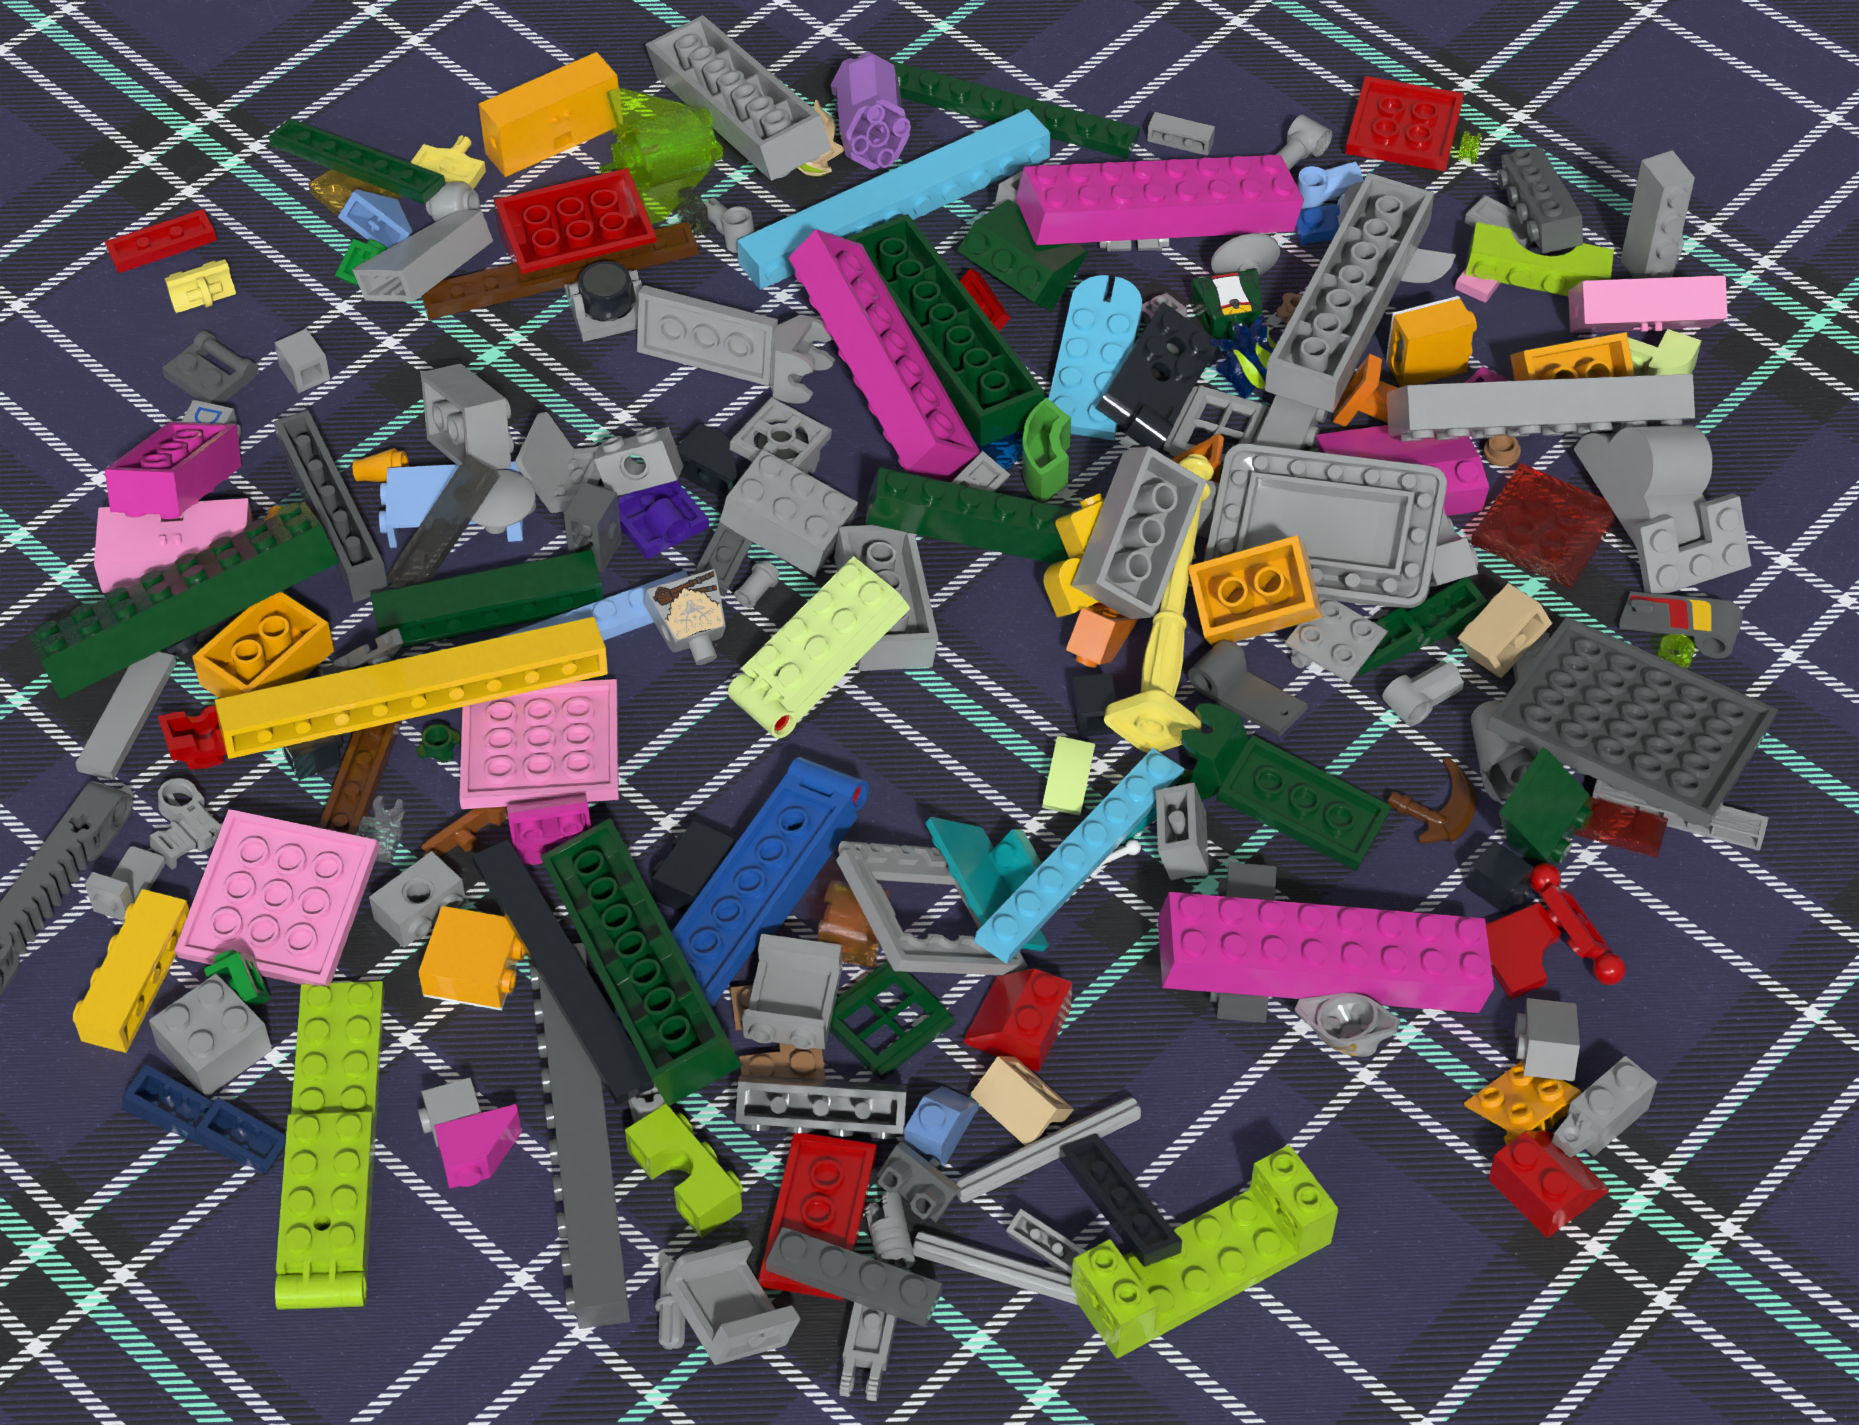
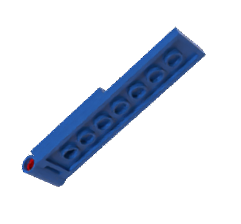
M803 757L794 759L789 766L787 774L676 925L672 933L711 1007L715 1005L759 943L761 934H776L856 821L858 816L855 811L860 810L868 798L869 785L866 781ZM616 1009L613 1013L617 1018L618 1022L620 1023L621 1027L623 1028L624 1032L626 1033L627 1037L629 1038V1040L632 1041Z

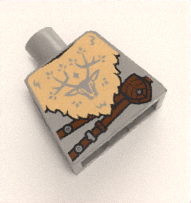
M712 569L646 589L643 601L645 608L672 652H679L690 648L696 665H704L714 661L717 658V654L712 641L722 638L725 630V619L715 570Z

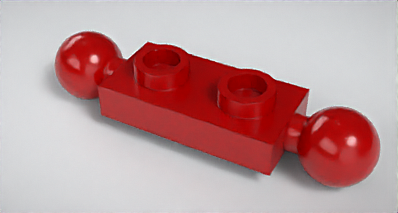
M1550 863L1536 865L1533 868L1529 882L1533 885V890L1541 894L1549 906L1546 912L1550 919L1560 928L1564 927L1570 936L1567 942L1578 956L1593 959V973L1600 983L1604 985L1619 983L1626 973L1623 959L1613 953L1572 893L1561 888V874L1558 868Z

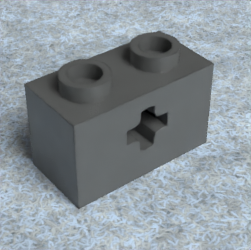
M583 482L563 513L568 552L570 554L593 550L598 571L604 572L622 543L618 496L616 492L610 491L605 487H598Z

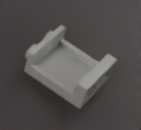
M761 934L758 946V968L748 1009L744 1010L742 1016L744 1038L765 1044L771 1042L790 1044L800 1049H825L843 968L842 945Z
M749 1240L736 1243L725 1242L713 1249L701 1252L690 1251L681 1255L676 1260L674 1268L665 1284L714 1365L786 1346L800 1321V1317L792 1305L777 1310L774 1308L747 1265V1258L753 1246Z

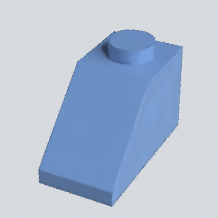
M941 1086L921 1099L904 1128V1143L928 1162L936 1158L941 1162L938 1169L942 1171L979 1108V1103Z

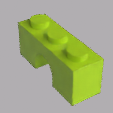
M665 1103L625 1129L627 1150L651 1180L668 1170H682L690 1175L684 1182L674 1188L676 1209L698 1236L703 1238L742 1211L741 1193L743 1192V1187L732 1171L725 1172L720 1167L718 1158L707 1142L700 1143L693 1135V1128L687 1118L682 1113L676 1115Z

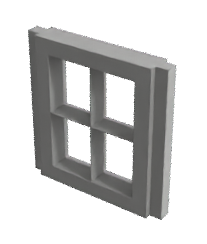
M1194 386L1164 444L1163 450L1170 452L1172 456H1178L1195 447L1196 445L1188 443L1195 428L1214 433L1213 436L1221 434L1224 437L1239 441L1238 444H1255L1270 409L1267 405L1204 386ZM1206 404L1225 410L1218 425L1199 419ZM1232 412L1251 417L1244 432L1225 427ZM1222 454L1221 470L1223 469L1225 454Z

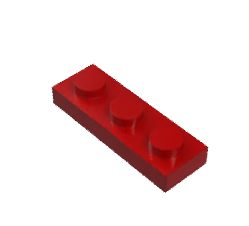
M204 209L104 242L117 273H121L215 242L217 239Z

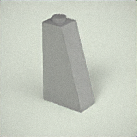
M457 210L353 269L365 301L414 302L492 243L493 239L481 210Z

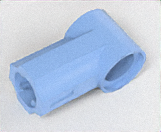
M1356 162L1347 163L1326 170L1315 166L1303 168L1299 172L1297 187L1304 199L1301 210L1324 206L1325 201L1340 197L1351 185L1357 182H1364L1361 168Z

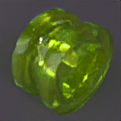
M1465 130L1458 160L1463 161L1465 158H1468L1471 163H1476L1482 134L1477 133L1476 136H1472L1470 131Z
M1669 634L1660 643L1658 657L1687 669L1692 662L1695 646L1687 636ZM1670 650H1678V651H1679V652H1678V655H1680V654H1682V655H1681V656L1673 655L1674 651H1671V652H1670Z

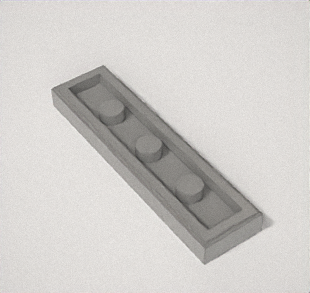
M157 652L128 667L75 763L78 772L109 780L115 779L177 664L175 655Z

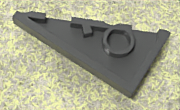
M398 628L377 637L375 640L378 648L370 650L368 644L363 645L333 661L334 664L318 669L319 677L391 661L403 644Z

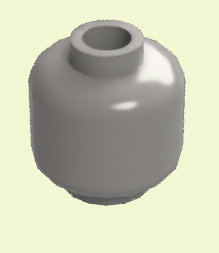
M463 181L446 182V185L426 202V209L433 220L437 222L457 210H480V200L476 190L472 189L468 183Z

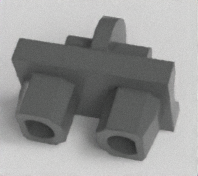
M902 1141L896 1145L877 1174L879 1177L878 1184L889 1193L898 1192L910 1202L911 1211L923 1220L931 1218L934 1222H937L943 1216L947 1207L961 1189V1187L938 1170L941 1162L936 1158L931 1159L929 1162Z

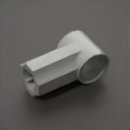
M1442 661L1412 679L1407 675L1396 678L1387 686L1382 697L1408 726H1414L1430 714L1433 706L1462 691L1464 681L1460 676L1459 669L1451 661L1448 663Z

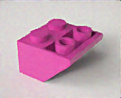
M586 793L507 805L513 848L524 865L543 863L540 858L541 855L591 829Z

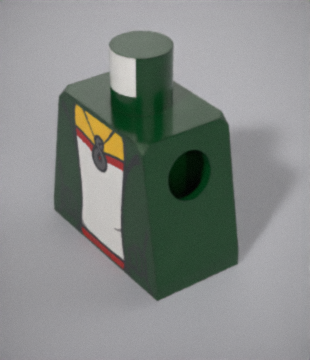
M1257 269L1195 278L1191 282L1190 305L1205 331L1218 341L1231 340L1233 347L1236 349L1249 347L1253 342L1252 336H1256L1261 332L1262 301Z

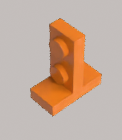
M1369 354L1352 375L1334 410V423L1346 427L1358 411L1388 423L1387 392L1397 388L1379 380L1382 365L1381 358Z

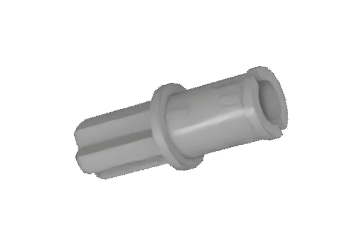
M675 1262L665 1263L660 1267V1298L655 1303V1308L659 1312V1343L667 1350L681 1348L685 1339V1316L665 1285Z

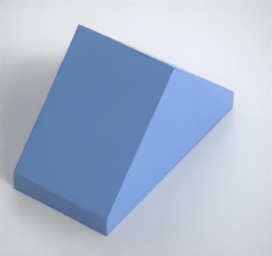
M358 189L352 193L338 216L339 219L367 240L372 239L388 249L405 240L412 233V229L398 199Z

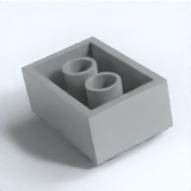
M461 363L421 372L427 440L470 476L511 467L510 453L514 450V444L508 432L507 419L511 417L508 400Z
M762 449L727 495L720 522L741 536L816 577L836 548L839 527L851 526L858 502Z

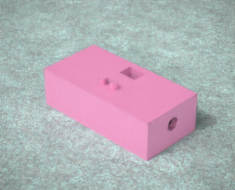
M1726 276L1582 281L1568 291L1570 333L1636 330L1647 332L1648 330L1662 331L1663 329L1711 328L1728 319Z
M248 498L198 501L197 504L184 511L182 516L174 519L160 518V514H147L133 518L127 517L125 513L110 512V507L98 508L94 567L102 593H109L118 587H130L140 582L141 577L148 572L165 570L175 565V561L183 555L189 553L197 554L210 548L209 545L218 538L224 536L232 537L243 532L244 528L253 522Z

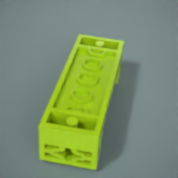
M1289 1144L1254 1163L1251 1185L1248 1191L1174 1229L1182 1240L1180 1254L1143 1267L1132 1252L1122 1256L1111 1239L1075 1257L1073 1259L1071 1287L1077 1297H1074V1299L1115 1358L1118 1359L1331 1244L1338 1207Z

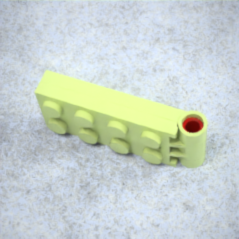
M853 556L741 668L745 674L737 676L731 682L728 688V695L730 699L775 738L786 737L792 732L796 723L911 608L898 591Z

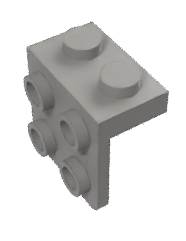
M547 412L538 413L516 458V466L522 475L530 481L534 491L550 513L565 512L583 482L595 486L598 485L601 476L594 458L600 446L574 449Z

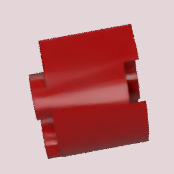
M216 705L206 707L201 712V715L196 717L187 716L184 711L158 716L173 761L177 759L178 761L186 762L188 769H207L225 762L223 756L227 753L219 727Z

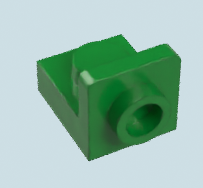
M353 239L335 276L344 282L359 287L353 269L388 248L372 239H369L367 244Z
M229 950L214 957V964L204 968L205 974L209 978L214 974H217L221 979L231 975L232 978L229 979V986L245 1004L258 1006L271 1000L253 955Z

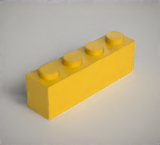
M142 889L135 903H130L118 935H114L109 942L107 956L102 966L97 967L93 972L88 993L84 1000H80L74 1009L73 1022L76 1025L82 1042L127 1053L176 957L174 950L189 913L186 900Z

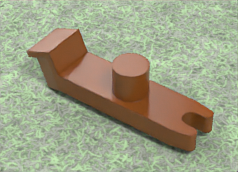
M507 807L474 808L424 843L421 847L425 851L423 857L432 851L440 858L457 845L465 852L471 851L478 843V839L473 834L488 823L501 827L508 817Z

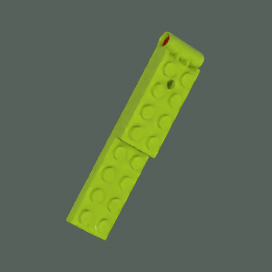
M383 981L330 983L328 988L325 986L301 984L291 1115H288L276 1260V1272L278 1275L275 1283V1300L278 1310L363 1307L366 1305L385 991Z

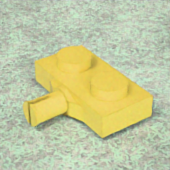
M463 135L458 137V140L450 149L435 148L423 144L411 161L412 164L444 175L445 182L463 181L468 183L472 189L476 187L486 172L484 161L465 155V152L471 146V140L466 136L463 138Z

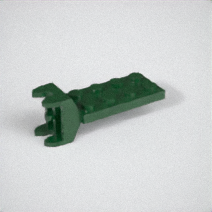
M1199 704L1195 709V713L1200 721L1209 726L1213 732L1204 734L1196 729L1181 731L1182 751L1189 761L1196 764L1194 772L1184 768L1182 779L1175 786L1195 783L1202 801L1217 794V800L1357 871L1389 815L1392 806L1254 735L1248 739L1240 715L1216 704Z

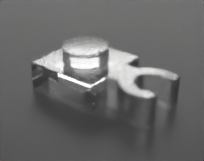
M378 795L373 801L375 817L363 816L356 836L377 840L380 849L376 861L392 863L403 833L400 822L404 817L402 799H397L394 808L384 810L383 796Z

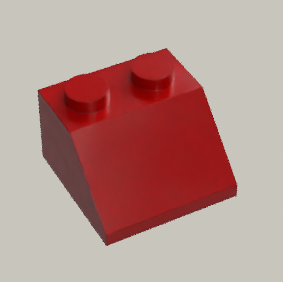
M1035 968L997 976L964 1038V1044L997 1057H1016L1027 1068L1039 1072L1071 1010L1072 982Z
M1525 1131L1494 1155L1489 1181L1548 1238L1607 1194L1609 1187L1576 1155L1570 1158L1563 1150L1556 1147L1552 1142L1554 1134L1551 1131Z

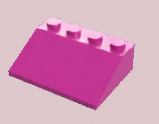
M1388 425L1318 434L1315 437L1318 452L1436 467L1444 473L1447 479V492L1443 508L1446 516L1483 510L1489 485L1481 457L1469 436L1459 437L1456 440H1436V434H1434V438L1423 439V441L1401 442V435L1389 436Z

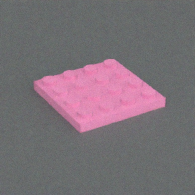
M617 679L577 681L462 708L459 797L461 809L507 807L510 804L585 793L587 802L619 800Z
M228 809L174 952L178 958L212 965L214 964L213 958L229 950H236L237 952L253 955L261 976L297 984H311L328 988L334 977L380 849L378 841Z

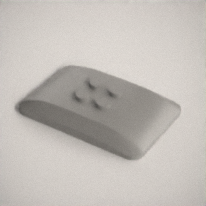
M1238 444L1227 452L1224 459L1204 561L1298 535L1307 549L1318 598L1377 606L1416 607L1426 600L1429 592L1447 492V479L1440 469L1432 466L1263 445Z

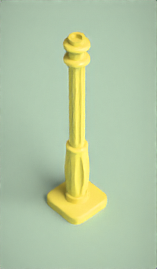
M1191 454L1179 462V465L1206 481L1210 480L1214 474L1212 465L1203 455ZM1207 483L1203 489L1164 592L1160 612L1153 618V627L1142 667L1141 693L1113 702L1107 706L1105 711V724L1137 749L1147 753L1152 748L1162 752L1183 745L1180 740L1182 730L1196 729L1201 732L1202 728L1200 719L1174 698L1183 664L1184 630L1187 626L1186 619L1183 617L1190 575L1188 566L1192 563L1201 502L1206 500L1211 493L1210 486Z

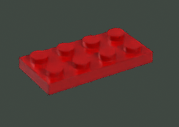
M807 1133L793 1134L759 1275L761 1287L844 1301L842 1297L766 1270L765 1262L782 1227L855 1252L877 1155L876 1144Z

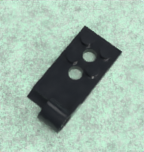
M1162 302L1095 409L1124 428V434L1143 447L1149 446L1157 451L1175 425L1174 422L1181 413V407L1221 342ZM1170 343L1177 346L1181 356L1172 355L1167 348V344ZM1151 369L1160 370L1164 374L1166 381L1162 382L1155 379Z

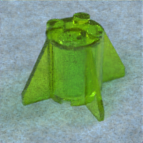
M624 88L608 91L606 93L617 125L612 135L618 134L617 143L611 144L613 162L599 167L602 174L615 169L628 168L651 224L664 221L715 166V162L722 159V147L715 139L712 128V115L706 107L698 108Z

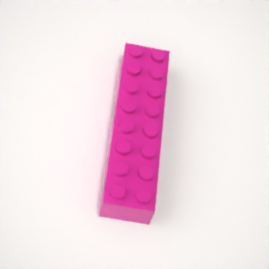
M1281 155L1028 166L1023 168L1016 196L1018 206L1036 245L1294 232L1304 202Z
M815 229L788 257L796 270V278L804 285L810 295L809 301L811 305L820 313L825 322L823 325L824 329L835 340L839 348V356L850 367L854 375L853 380L855 384L865 394L869 402L868 407L870 411L879 419L884 428L883 434L885 438L894 446L899 455L898 461L902 468L910 474L915 473L951 483L981 452L862 244Z
M1176 892L1168 893L1158 916L1162 988L1294 999L1339 993H1355L1365 995L1382 1006L1480 1013L1494 989L1485 918Z

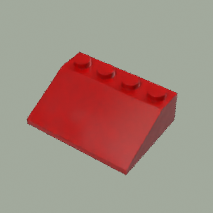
M628 168L494 200L499 233L508 255L521 274L657 242L656 234Z

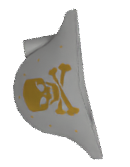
M1339 993L1299 999L1294 1009L1317 1033L1319 1039L1323 1040L1334 1050L1354 1057H1367L1375 1053L1378 1044L1382 1040L1395 1035L1400 1025L1399 1018L1373 999L1355 993Z

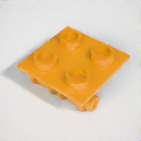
M1522 1060L1464 1102V1106L1507 1130L1504 1141L1508 1145L1525 1131H1546V1128L1551 1129L1556 1122L1568 1114L1571 1102L1581 1094V1090L1563 1080L1524 1076Z

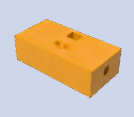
M597 52L478 104L485 154L504 177L510 176L622 125L617 74Z

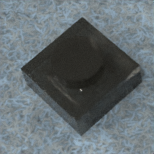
M691 186L679 191L680 206L677 207V214L681 223L688 222L691 230L697 237L708 233L707 206Z

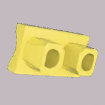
M225 259L205 263L202 267L186 272L180 271L164 278L173 309L176 313L203 304L207 308L213 306V301L236 294L228 263Z

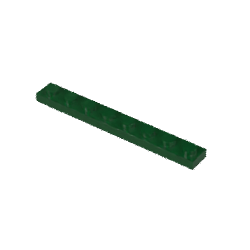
M891 60L888 61L895 66L901 98L992 123H997L1028 109L1047 128L1051 139L1125 159L1129 158L1139 138L1140 127Z

